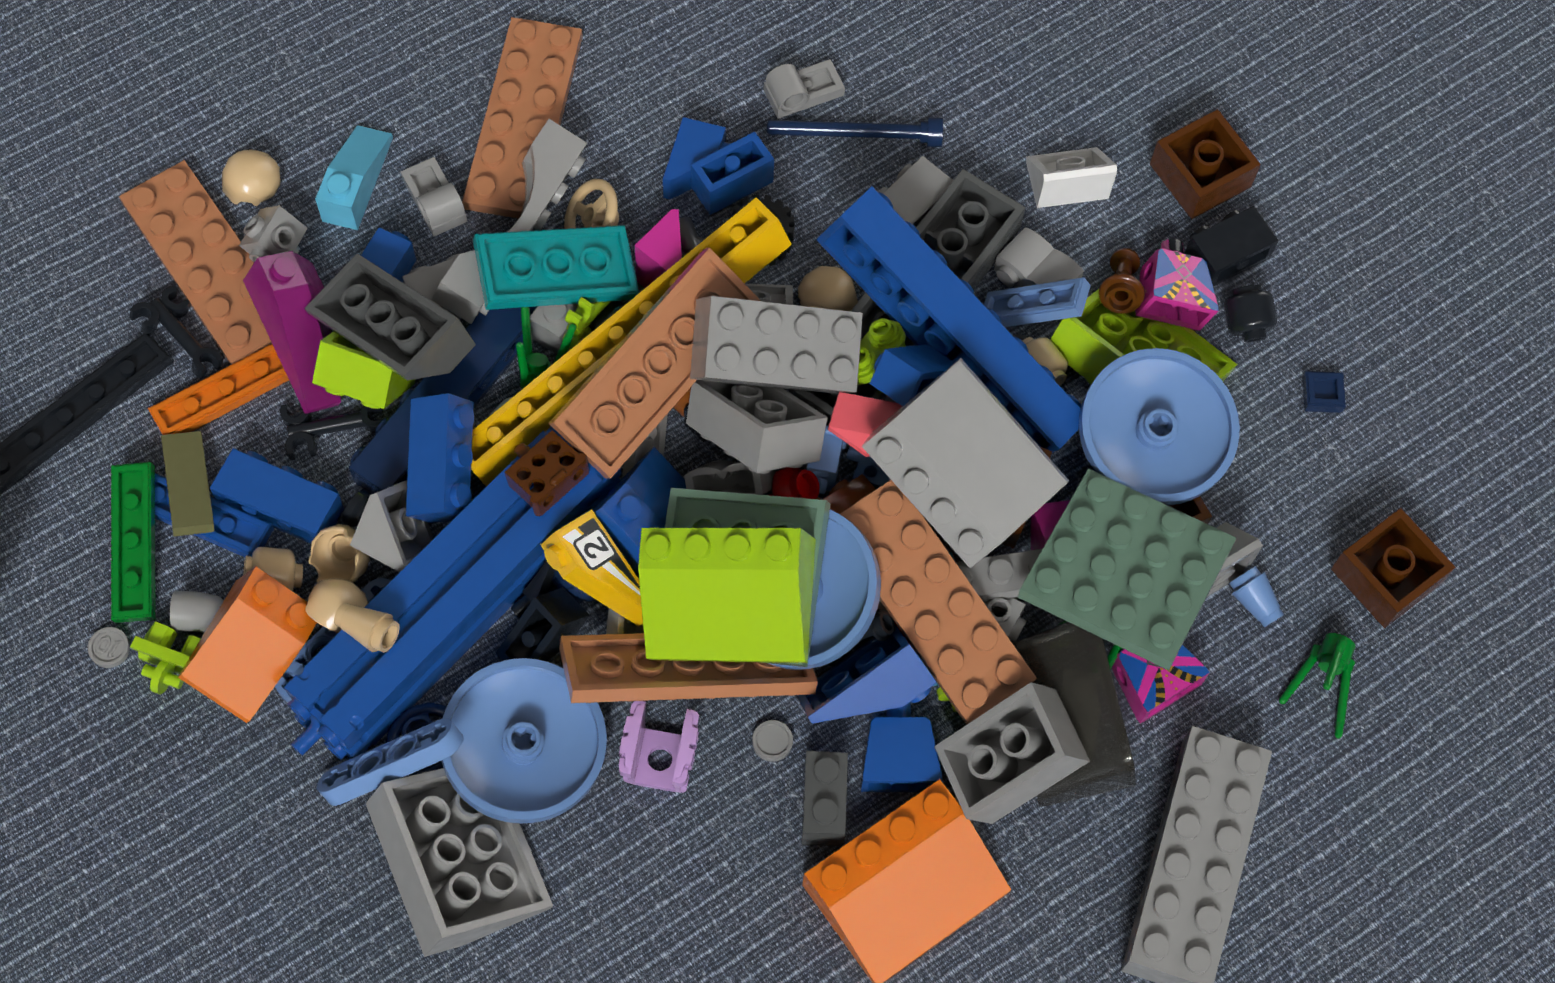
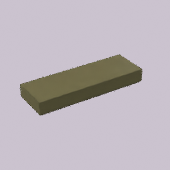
M201 431L161 435L173 537L214 532Z

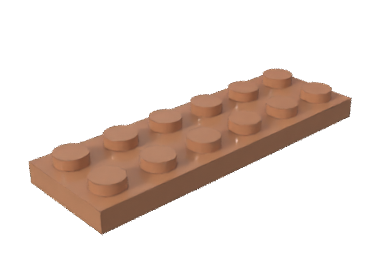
M511 17L462 201L465 210L517 219L521 217L525 201V175L522 162L531 144L548 119L561 125L583 38L582 29Z
M185 160L119 196L121 203L231 365L272 344L243 282L254 262L250 260V254L239 246L241 243L240 239Z
M710 248L702 250L549 422L579 453L586 455L587 461L605 479L613 477L697 381L690 379L696 299L718 296L761 301Z
M889 480L840 513V515L853 523L871 544L881 575L880 601L966 725L1037 679L923 515L892 480Z
M644 633L561 636L559 649L571 703L810 695L816 693L818 683L813 668L802 670L785 669L760 662L646 659Z

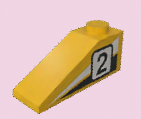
M592 509L555 531L541 544L548 564L557 570L564 580L638 627L643 624L639 579Z

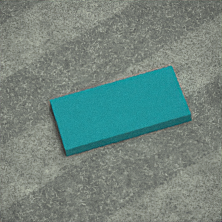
M625 225L474 235L473 245L486 310L578 304L581 297L591 303L631 300L639 294Z

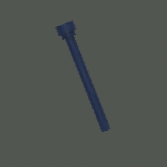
M928 117V121H921V124L769 120L767 122V133L769 135L920 139V143H927V147H942L943 118Z

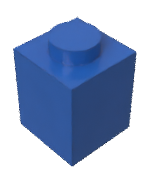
M380 227L361 254L362 257L403 282L402 276L407 275L416 262L412 242L407 236L397 231L390 233Z

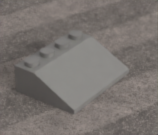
M961 358L875 429L861 446L969 568L973 567L1003 543L1069 481Z
M444 768L383 782L366 802V807L424 957L466 945L553 907L520 823L500 821L488 817L471 807L455 791L447 778Z

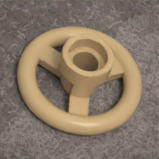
M591 179L583 183L575 191L568 204L564 228H576L577 214L581 216L584 228L617 226L619 222L618 200L612 185L603 179ZM594 190L603 192L594 204L585 205L582 203L590 192Z

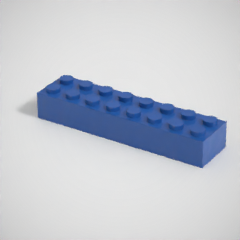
M871 186L816 239L891 320L900 323L905 335L915 345L928 344L953 362L961 358L1038 446L1048 449L1053 453L1059 450L1079 429L1080 402L1074 396L1067 394L1056 383L1053 373L1045 366L1040 365L1028 353V348L1022 340L1010 334L1001 324V319L997 313L990 308H986L975 296L973 288L966 281L959 279L949 269L945 258L939 252L932 250L920 238L917 228L910 222L904 221L893 209L892 202L883 193L877 192Z

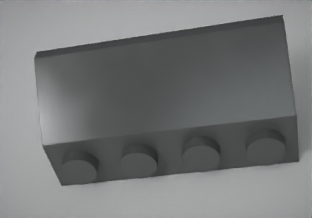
M358 253L304 308L308 314L406 380L448 374L476 345L457 317Z

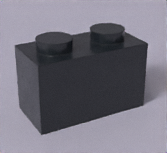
M1252 206L1242 212L1240 210L1230 212L1221 222L1211 227L1204 225L1195 230L1190 235V241L1184 254L1203 258L1207 262L1214 287L1270 259L1279 240L1257 209Z

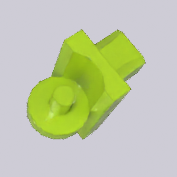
M154 622L144 639L135 636L130 648L138 651V658L140 660L157 666L153 667L145 664L141 675L150 678V690L161 695L169 686L177 689L182 687L184 681L179 679L174 672L181 673L201 638L189 635L181 653L171 649L177 636L176 631L169 626Z

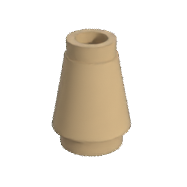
M343 603L338 608L334 617V624L340 627L371 652L380 651L385 653L390 650L396 642L400 630L399 623L393 620L391 614L348 603Z

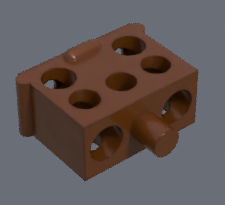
M551 430L531 449L525 443H520L514 451L520 459L504 473L509 487L533 508L535 516H542L584 479L590 470L586 455L584 453H577ZM534 483L533 488L530 490L531 484Z

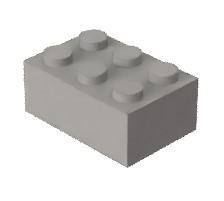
M697 380L691 386L686 424L699 432L702 438L712 441L722 448L725 454L736 458L746 465L748 470L757 474H768L771 470L785 467L799 468L803 464L820 461L827 423L825 415L783 388Z
M1030 682L934 746L966 819L989 824L995 823L1090 762L1057 690Z

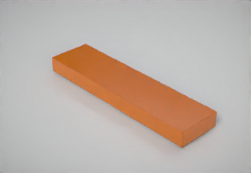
M270 344L149 407L148 410L162 435L192 432L289 381L273 344Z

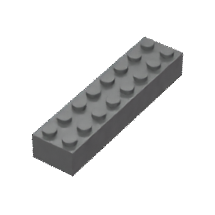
M962 169L916 228L920 233V238L932 250L939 252L945 258L949 269L959 279L966 281L974 290L996 262L997 255L1019 232L1026 207ZM866 292L851 310L852 312L863 313L861 340L867 334L870 325L874 321L881 318L891 320ZM906 336L904 342L905 345L915 346V344ZM869 383L857 385V392L849 393L879 400H885L886 397L884 393ZM790 389L792 395L827 417L826 425H829L838 394Z

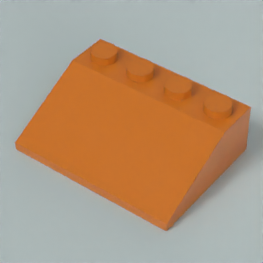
M940 779L804 873L802 883L804 889L872 983L886 982L1011 892L1010 886L970 820L966 819L961 806Z

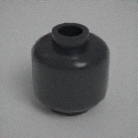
M1248 285L1231 290L1232 296L1228 297L1224 302L1229 333L1234 336H1243L1246 343L1266 339V331L1273 329L1277 324L1272 293L1262 290L1261 285Z

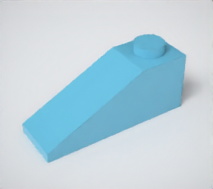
M359 125L356 126L328 166L315 198L322 222L354 230L359 229L391 145L392 133Z

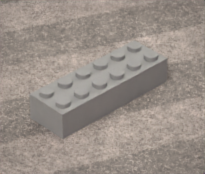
M1191 726L1181 744L1121 968L1122 972L1155 983H1214L1272 754L1271 750Z

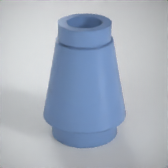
M1256 566L1229 583L1235 591L1232 595L1260 621L1263 627L1268 626L1284 615L1266 573L1261 574Z

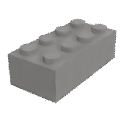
M718 296L696 299L690 379L834 394L839 392L856 393L863 313Z

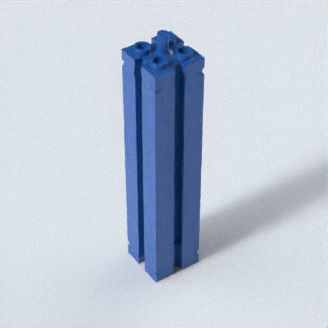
M550 425V428L546 431H542L528 445V447L531 449L551 430H553L558 436H560L568 445L570 444ZM517 456L364 607L389 613L393 616V620L399 623V634L390 650L385 653L380 651L371 652L345 631L341 630L304 667L300 675H295L284 686L289 697L292 699L287 705L296 714L294 716L295 719L305 728L290 744L294 750L303 756L322 737L325 740L324 745L340 760L345 756L351 759L367 752L371 745H375L389 731L393 722L404 711L413 707L524 594L523 589L529 585L546 561L541 544L555 531L593 509L621 480L618 478L621 475V467L611 479H605L588 462L589 474L542 516H535L533 508L509 487L504 473L520 459ZM534 483L531 484L530 490L533 488Z

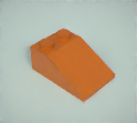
M255 566L235 581L178 678L245 723H248L303 648L317 624L305 611L308 602Z

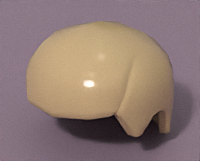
M257 150L236 152L229 157L222 171L223 192L232 203L237 205L240 202H248L258 206L261 202L275 195L281 182L280 167L275 159L269 154Z
M818 266L803 277L798 287V298L800 299L801 306L851 311L858 302L852 278L838 267Z
M337 524L322 529L312 540L311 556L308 562L318 572L317 582L328 578H342L355 583L366 572L370 556L350 546L356 531L355 529L347 525Z
M328 578L319 581L313 587L308 597L305 611L318 624L339 633L342 629L334 624V617L338 608L343 603L365 607L368 604L365 593L353 582L342 578Z

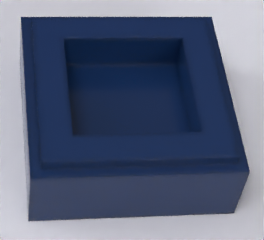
M1305 371L1302 376L1304 411L1343 413L1346 408L1343 373Z

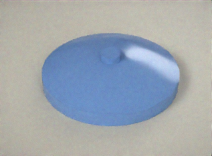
M1152 348L1137 350L1117 358L1095 378L1087 390L1080 409V440L1085 456L1093 470L1165 505H1175L1190 501L1213 487L1230 467L1239 442L1240 425L1238 412L1226 385L1213 370L1198 359L1170 349Z
M832 510L829 512L808 667L770 665L785 669L802 670L828 664L851 650L864 636L874 619L881 592V575L876 555L864 534L848 519Z
M519 658L500 661L484 667L470 676L456 690L443 715V718H449L464 738L459 749L448 758L442 760V765L449 782L460 797L471 807L488 817L500 821L520 824L535 823L563 814L580 802L590 791L599 776L604 762L607 733L605 720L598 702L571 703L564 668L546 661Z

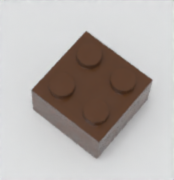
M1218 109L1158 140L1150 161V166L1191 220L1251 188L1261 166L1260 162Z
M1400 508L1343 551L1331 570L1385 629L1439 587L1456 567Z

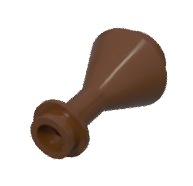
M1121 248L1115 251L1110 258V266L1115 274L1105 279L1099 288V299L1103 306L1109 311L1118 314L1135 311L1141 306L1145 297L1143 285L1132 275L1140 267V257L1132 249Z

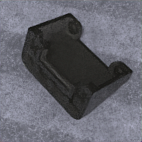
M1065 622L1014 642L1013 645L1037 678L1033 683L1057 690L1090 762L1038 794L1039 807L1136 786L1134 761L1103 639L1070 622Z

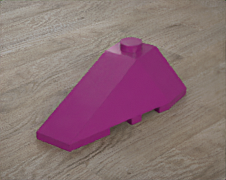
M293 251L258 257L243 279V282L304 413L307 414L339 406L341 396L330 394L324 387L312 383L320 341L332 333L331 328L308 314L304 309L324 288L313 263Z

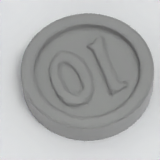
M102 628L95 632L88 642L90 658L96 665L103 668H113L122 664L130 653V641L125 633L118 628Z
M765 721L753 733V749L763 760L770 762L780 761L792 749V732L786 724L780 721Z

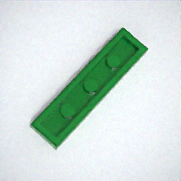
M151 462L111 465V620L115 623L156 620L155 466Z

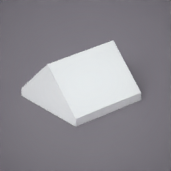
M1099 148L1026 156V164L1037 208L1109 199L1117 174V164Z

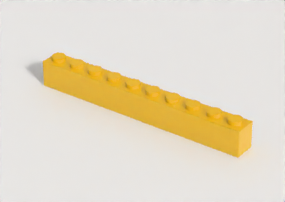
M754 198L474 428L472 432L473 460L471 470L487 487L517 457L514 451L520 443H525L528 446L542 431L548 430L550 428L549 422L703 249L710 248L745 284L792 244L779 219L760 200Z

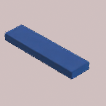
M155 473V519L172 526L166 477ZM210 497L214 532L192 534L245 557L252 556L253 551L257 547L265 546L274 527L272 523Z

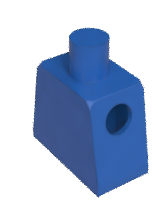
M911 702L904 707L887 710V717H874L871 719L860 786L861 792H922L940 779L942 781V773L938 754L934 747L936 745L930 719L927 717H911Z

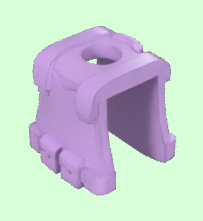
M634 701L631 705L630 716L626 718L619 748L620 775L623 776L625 782L633 785L671 792H686L689 780L688 770H692L698 742L699 714L694 710H686L681 735L646 729V702ZM656 750L667 751L672 757L670 767L663 771L654 770L648 763L651 753Z

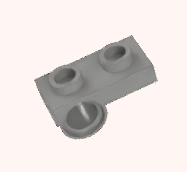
M831 59L800 70H797L793 64H783L774 68L766 76L764 92L777 119L842 97L845 94V86Z
M435 157L400 171L402 180L433 237L468 222L463 203L456 188L451 182L447 181Z

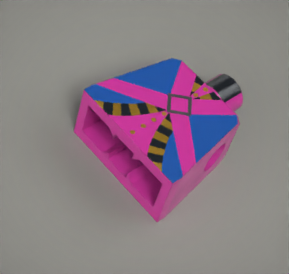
M1179 239L1163 241L1161 249H1157L1140 271L1139 281L1144 287L1145 297L1141 306L1136 309V316L1200 331L1219 311L1207 262L1203 258L1184 254L1183 242Z
M1184 645L1180 648L1170 670L1164 669L1125 649L1117 654V659L1112 666V671L1140 724L1201 686L1210 673Z

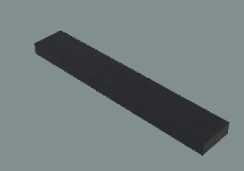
M143 334L0 443V496L173 363L171 357L149 334Z

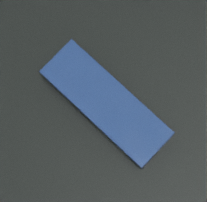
M1085 277L992 291L987 293L984 306L997 313L1004 327L1081 317L1091 285Z

